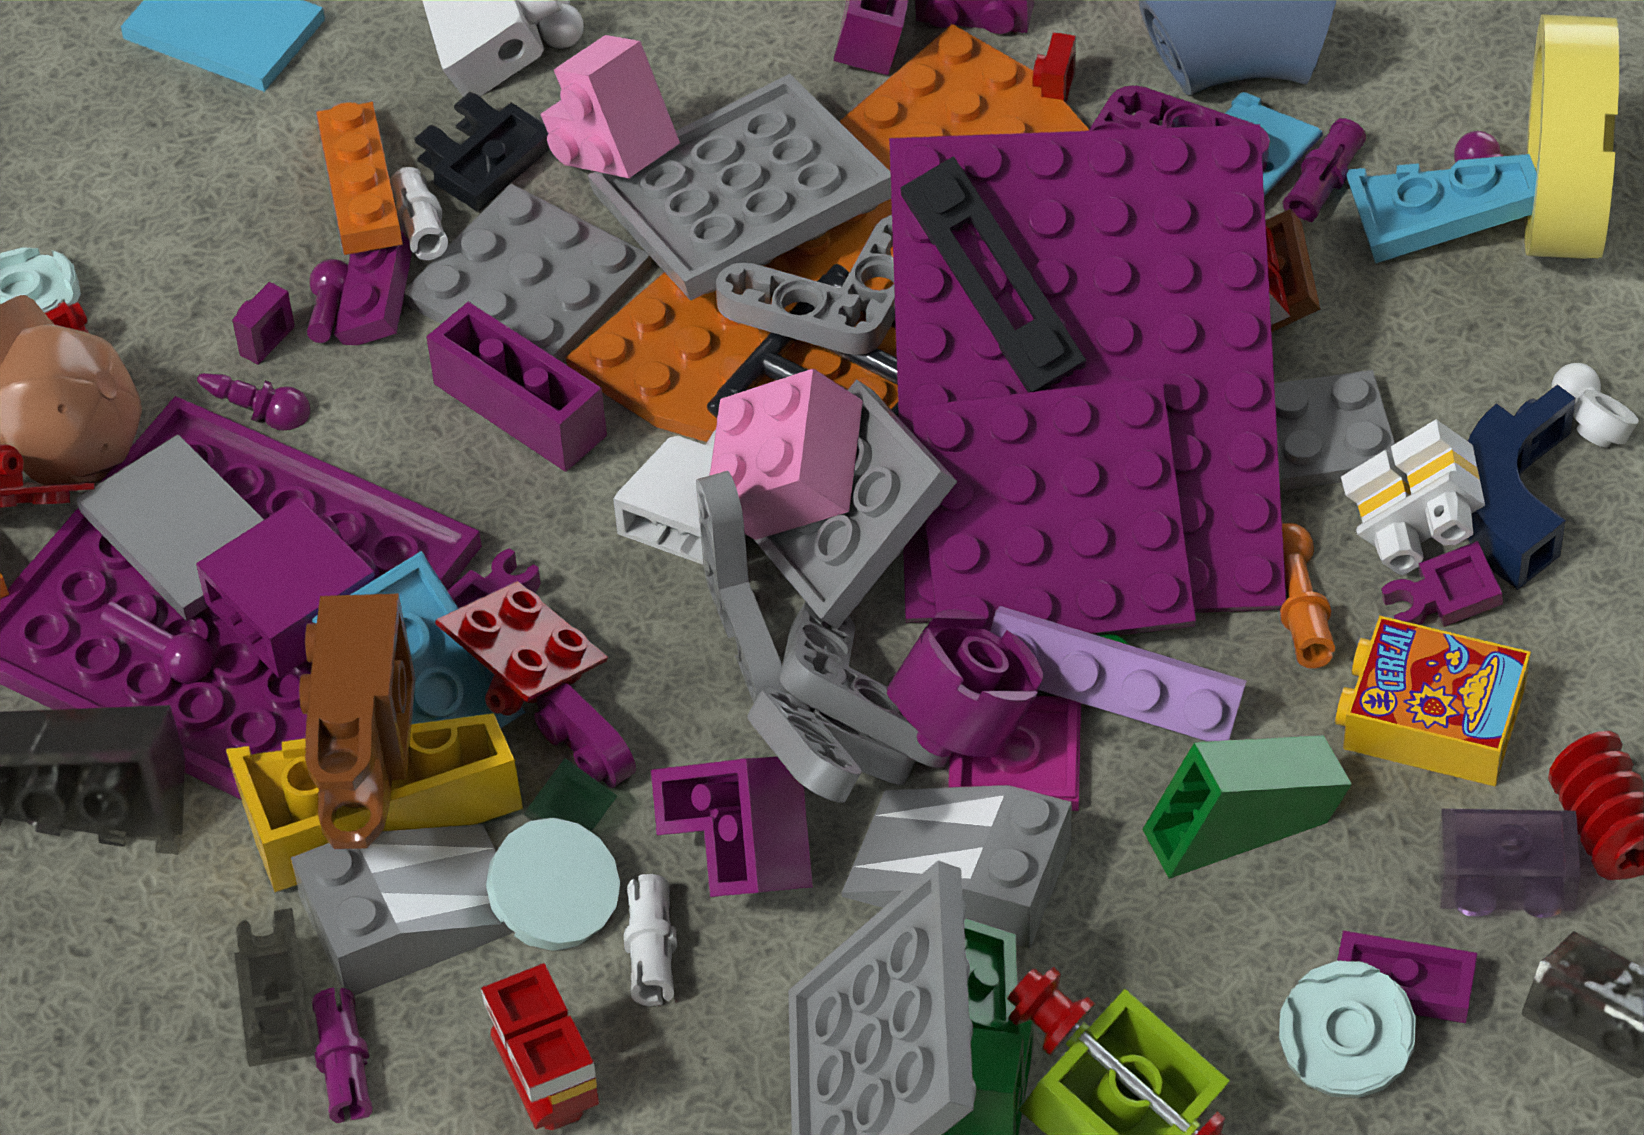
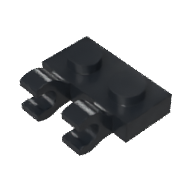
M469 92L454 104V110L465 116L456 124V129L470 136L460 145L448 137L440 128L429 125L415 137V143L426 150L417 157V162L433 171L434 184L478 212L547 153L550 148L547 143L548 132L543 122L512 102L499 112L491 107L482 97Z

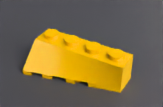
M494 713L411 724L406 780H392L390 807L383 831L476 825L523 809L515 760ZM306 738L283 741L282 750L251 754L249 746L226 749L256 846L274 892L297 885L291 861L292 857L329 843L322 834L318 817V788L309 777L306 766ZM342 806L337 809L334 826L342 831L358 830L368 823L371 813L367 807L351 808Z

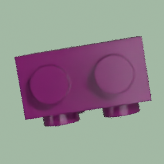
M297 498L196 563L205 603L278 678L307 660L305 648L307 623H313L312 619L318 615L320 596L351 595L380 577L375 563L366 552L360 549L354 552L343 541L342 535L333 520L325 513L317 516L300 498Z

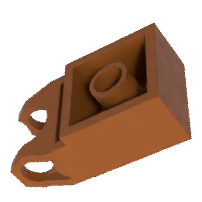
M399 594L320 596L317 623H307L305 632L306 656L308 662L312 663L311 674H301L299 685L301 711L303 714H307L305 761L309 777L318 788V817L324 837L333 849L368 848L384 829L390 807L392 780H406L416 678ZM342 806L351 808L367 807L371 813L368 823L358 830L342 831L334 826L337 809Z

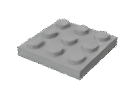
M510 184L446 248V251L440 257L436 258L405 288L403 304L442 324L469 301L559 361H562L652 267V262L647 252Z
M857 379L847 390L863 400L849 512L755 540L818 617L836 629L840 627L853 609L861 603L866 593L892 561L900 555L905 545L957 483V480L871 388Z

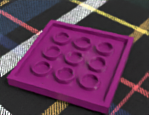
M1162 377L911 406L914 435L957 480V483L944 497L942 503L925 521L936 614L952 609L973 612L988 618L983 627L988 631L991 630L995 612L999 606L1094 635L1115 634L1121 636L1195 627V610Z

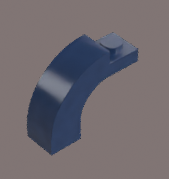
M1558 384L1538 400L1532 398L1526 401L1518 409L1515 416L1496 403L1478 421L1468 439V442L1473 445L1485 506L1471 513L1473 535L1468 537L1470 544L1478 541L1490 568L1517 590L1561 556L1566 520L1534 497L1520 479V475L1524 470L1571 434L1576 398Z

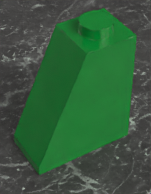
M1324 735L1194 742L1142 830L1170 879L1328 823L1352 783Z

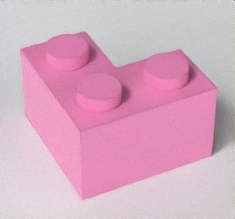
M605 35L553 69L562 89L560 93L561 100L540 115L548 132V146L553 155L562 164L631 178L680 144L640 41Z

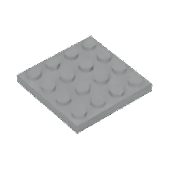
M791 74L678 129L676 134L680 144L631 178L596 171L587 175L594 195L690 301L703 294L716 291L718 274L725 267L741 262L765 266L772 262L775 257L806 241L820 238L828 230L859 214H865L874 210L879 204L891 198L890 171Z
M939 860L935 862L788 990L792 1135H942L974 1109L976 1085L972 1079L970 1046L973 1025L969 1018L967 989L970 966L965 951L964 921L966 917V903L962 894L961 868Z

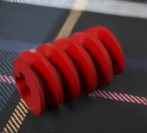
M1598 731L1583 736L1568 745L1552 763L1549 769L1548 780L1554 792L1559 795V801L1565 813L1570 815L1569 820L1576 834L1581 836L1580 841L1586 853L1592 857L1591 862L1597 874L1606 880L1635 878L1644 875V792H1642L1644 782L1640 774L1632 772L1634 764L1629 754L1621 751L1623 744L1618 734L1612 731Z

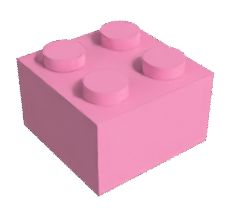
M810 369L720 399L709 476L729 471L740 499L745 534L755 540L841 515L850 510L863 400L815 369Z

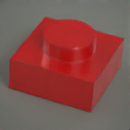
M1053 32L1047 55L1038 54L1036 57L1032 86L1041 88V97L1064 100L1067 103L1076 72V35Z

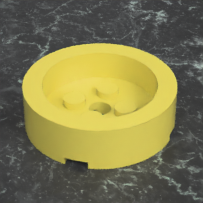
M1544 14L1540 17L1533 63L1527 137V154H1530L1537 172L1532 215L1525 217V252L1527 256L1579 259L1602 258L1612 198L1615 152H1613L1615 115H1618L1619 31L1616 18Z

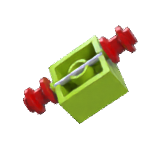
M1054 966L1044 975L1033 968L1007 997V1000L1015 1006L1008 1019L1015 1026L1029 1020L1038 1026L1046 1034L1042 1050L1049 1056L1070 1036L1065 1043L1069 1047L1068 1051L1038 1082L1019 1109L1046 1135H1223L1222 1130L1225 1117L1218 1111L1199 1132L1197 1129L1201 1124L1197 1120L1209 1108L1230 1080L1126 989L1113 1000L1091 1026L1086 1022L1082 1024L1081 1022L1096 1003L1089 997L1072 1002L1058 989L1062 973Z

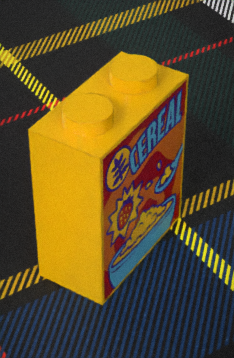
M1379 615L1371 640L1360 638L1355 652L1352 675L1359 676L1355 689L1344 687L1338 703L1335 724L1345 727L1343 749L1496 787L1526 689L1531 652Z

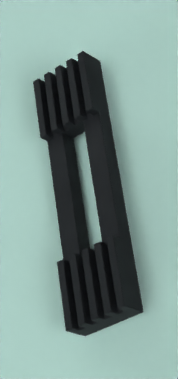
M954 156L901 187L902 198L931 243L936 246L998 342L1000 350L1027 392L1045 391L1050 388L1051 384H1057L1062 381L1063 377H1069L1073 375L1075 370H1081L1085 367L1086 359ZM966 223L974 225L1034 318V320L1017 330H1014L952 233L954 230H961Z

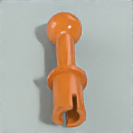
M1283 523L1285 585L1289 598L1281 606V621L1284 627L1291 631L1298 663L1306 668H1320L1331 661L1333 658L1332 652H1335V645L1328 624L1331 616L1330 603L1324 595L1313 592L1306 565L1314 553V542L1310 533L1298 524Z

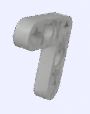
M892 215L881 219L875 226L841 288L754 263H735L725 267L718 274L716 280V297L719 312L725 318L734 322L845 354L860 355L875 350L882 343L895 319L894 285L885 290H872L863 283L875 277L887 278L894 283V263L891 256V247H893ZM794 302H807L815 307L812 312L805 315H793L784 308ZM860 309L865 310L866 321H860L856 325L860 318Z
M729 471L699 478L696 480V492L705 577L727 637H735L738 655H735L753 703L764 686L788 693L780 681L781 661L749 583L744 519L734 480Z
M805 601L789 630L780 674V681L785 690L803 703L818 709L822 713L863 734H867L877 741H881L909 755L910 758L922 764L935 768L944 767L950 755L947 757L936 756L929 753L918 743L916 737L918 730L905 719L898 707L889 699L887 686L849 667L855 633V625L851 618L848 616L840 627L836 629L821 620Z
M764 686L747 715L749 722L799 783L812 792L838 803H844L847 800L861 772L890 783L904 785L917 762L910 758L909 755L822 713L818 709L803 703L791 694L776 688Z

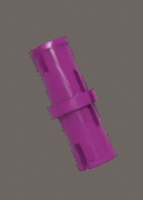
M1346 118L1337 119L1330 127V131L1320 147L1307 154L1301 164V176L1291 192L1283 200L1285 211L1291 208L1298 218L1311 223L1317 218L1320 209L1333 189L1339 190L1345 183L1348 172L1347 167L1357 151L1366 142V134L1358 123ZM1331 162V164L1329 165V167L1327 168V170H1326L1325 173L1323 174L1322 178L1319 179L1320 176H1321V174L1323 173V171H1324L1325 168L1327 167V165Z
M334 988L322 990L312 999V1010L315 1013L319 1044L316 1047L317 1052L314 1055L317 1069L324 1073L329 1102V1118L335 1123L345 1121L343 1107L348 1105L351 1121L368 1118L373 1112L364 1067L368 1063L367 1059H369L368 1044L359 1036L355 1012V995L346 988H340V1006L336 1005Z

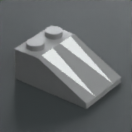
M1010 785L885 790L844 885L842 897L884 908L939 860L961 868L962 894L966 903L965 918L1016 934V945L1031 948L1071 846V802Z
M483 824L383 831L368 848L333 849L330 843L291 858L302 904L341 987L351 990L354 995L514 933L504 921L501 924L491 910L486 881L489 864L496 850Z

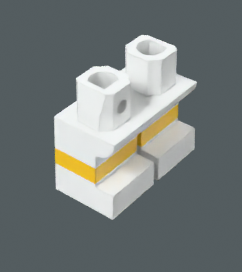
M1437 419L1392 445V454L1384 450L1341 476L1345 494L1357 503L1362 519V524L1357 526L1356 529L1357 535L1375 546L1382 563L1399 575H1405L1419 567L1418 563H1421L1424 558L1420 543L1432 537L1446 546L1456 545L1472 536L1471 513L1485 506L1473 445Z

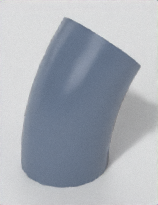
M1139 0L1140 12L1149 36L1163 63L1186 95H1193L1208 87L1225 82L1248 78L1283 79L1307 85L1317 64L1336 4V0Z

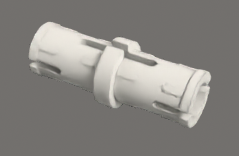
M402 168L396 171L390 179L400 229L407 234L412 253L416 251V257L422 260L436 259L446 251L448 246L447 235L440 223L442 208L436 196L429 192L424 174L420 176L421 172L417 168Z
M643 874L638 876L640 893L636 880L632 879L627 886L630 920L629 926H627L624 932L625 951L628 954L630 953L632 999L641 1005L659 1006L663 1004L661 987L663 988V998L670 1001L674 995L671 960L672 953L677 948V934L675 927L671 926L669 920V882L660 875Z

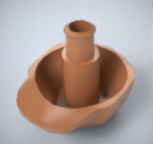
M26 295L16 296L0 304V445L8 444L15 447L23 458L24 473L39 484H96L102 481L114 466L122 463L127 458L137 433L142 413L139 393L124 363L108 341L87 332L54 325L37 303Z

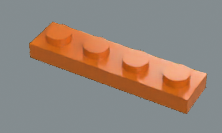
M346 102L335 105L331 109L316 111L344 255L403 245L373 102L361 104Z

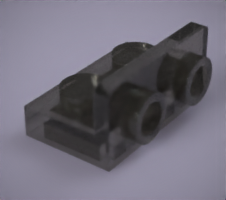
M1573 931L1540 961L1522 1009V1015L1633 1077L1641 1078L1644 1075V968Z

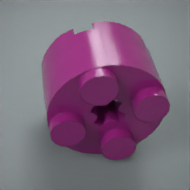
M952 609L938 612L924 628L887 687L889 699L898 707L905 719L918 730L916 735L918 743L929 753L939 757H947L952 751L973 757L997 756L1032 705L1038 693L1037 688L1043 680L1041 666L1024 642L1008 630H1006L1002 638L983 628L988 618L969 611Z

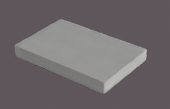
M179 435L174 436L96 485L94 489L76 498L79 510L86 519L186 621L209 607L204 600L196 563L264 520Z

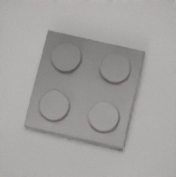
M1373 370L1274 384L1280 491L1342 482L1341 476L1384 450L1392 454L1391 446L1395 442Z

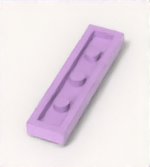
M999 606L995 612L990 632L1002 638L1006 630L1010 631L1025 643L1038 660L1043 672V680L1037 688L1038 690L1204 741L1230 739L1246 686V680Z

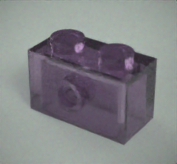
M1442 808L1438 836L1440 909H1458L1459 912L1468 916H1484L1494 910H1525L1529 915L1539 918L1553 917L1562 911H1575L1580 883L1576 811Z

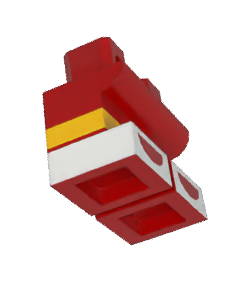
M545 963L481 987L484 1005L494 1024L490 1031V1036L535 1130L542 1127L556 1130L580 1120L584 1110L599 1105L594 1062L571 1015H568V1009Z

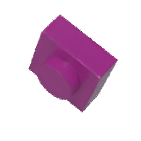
M268 282L252 299L245 301L241 305L236 316L232 319L240 356L259 365L295 328L287 290Z

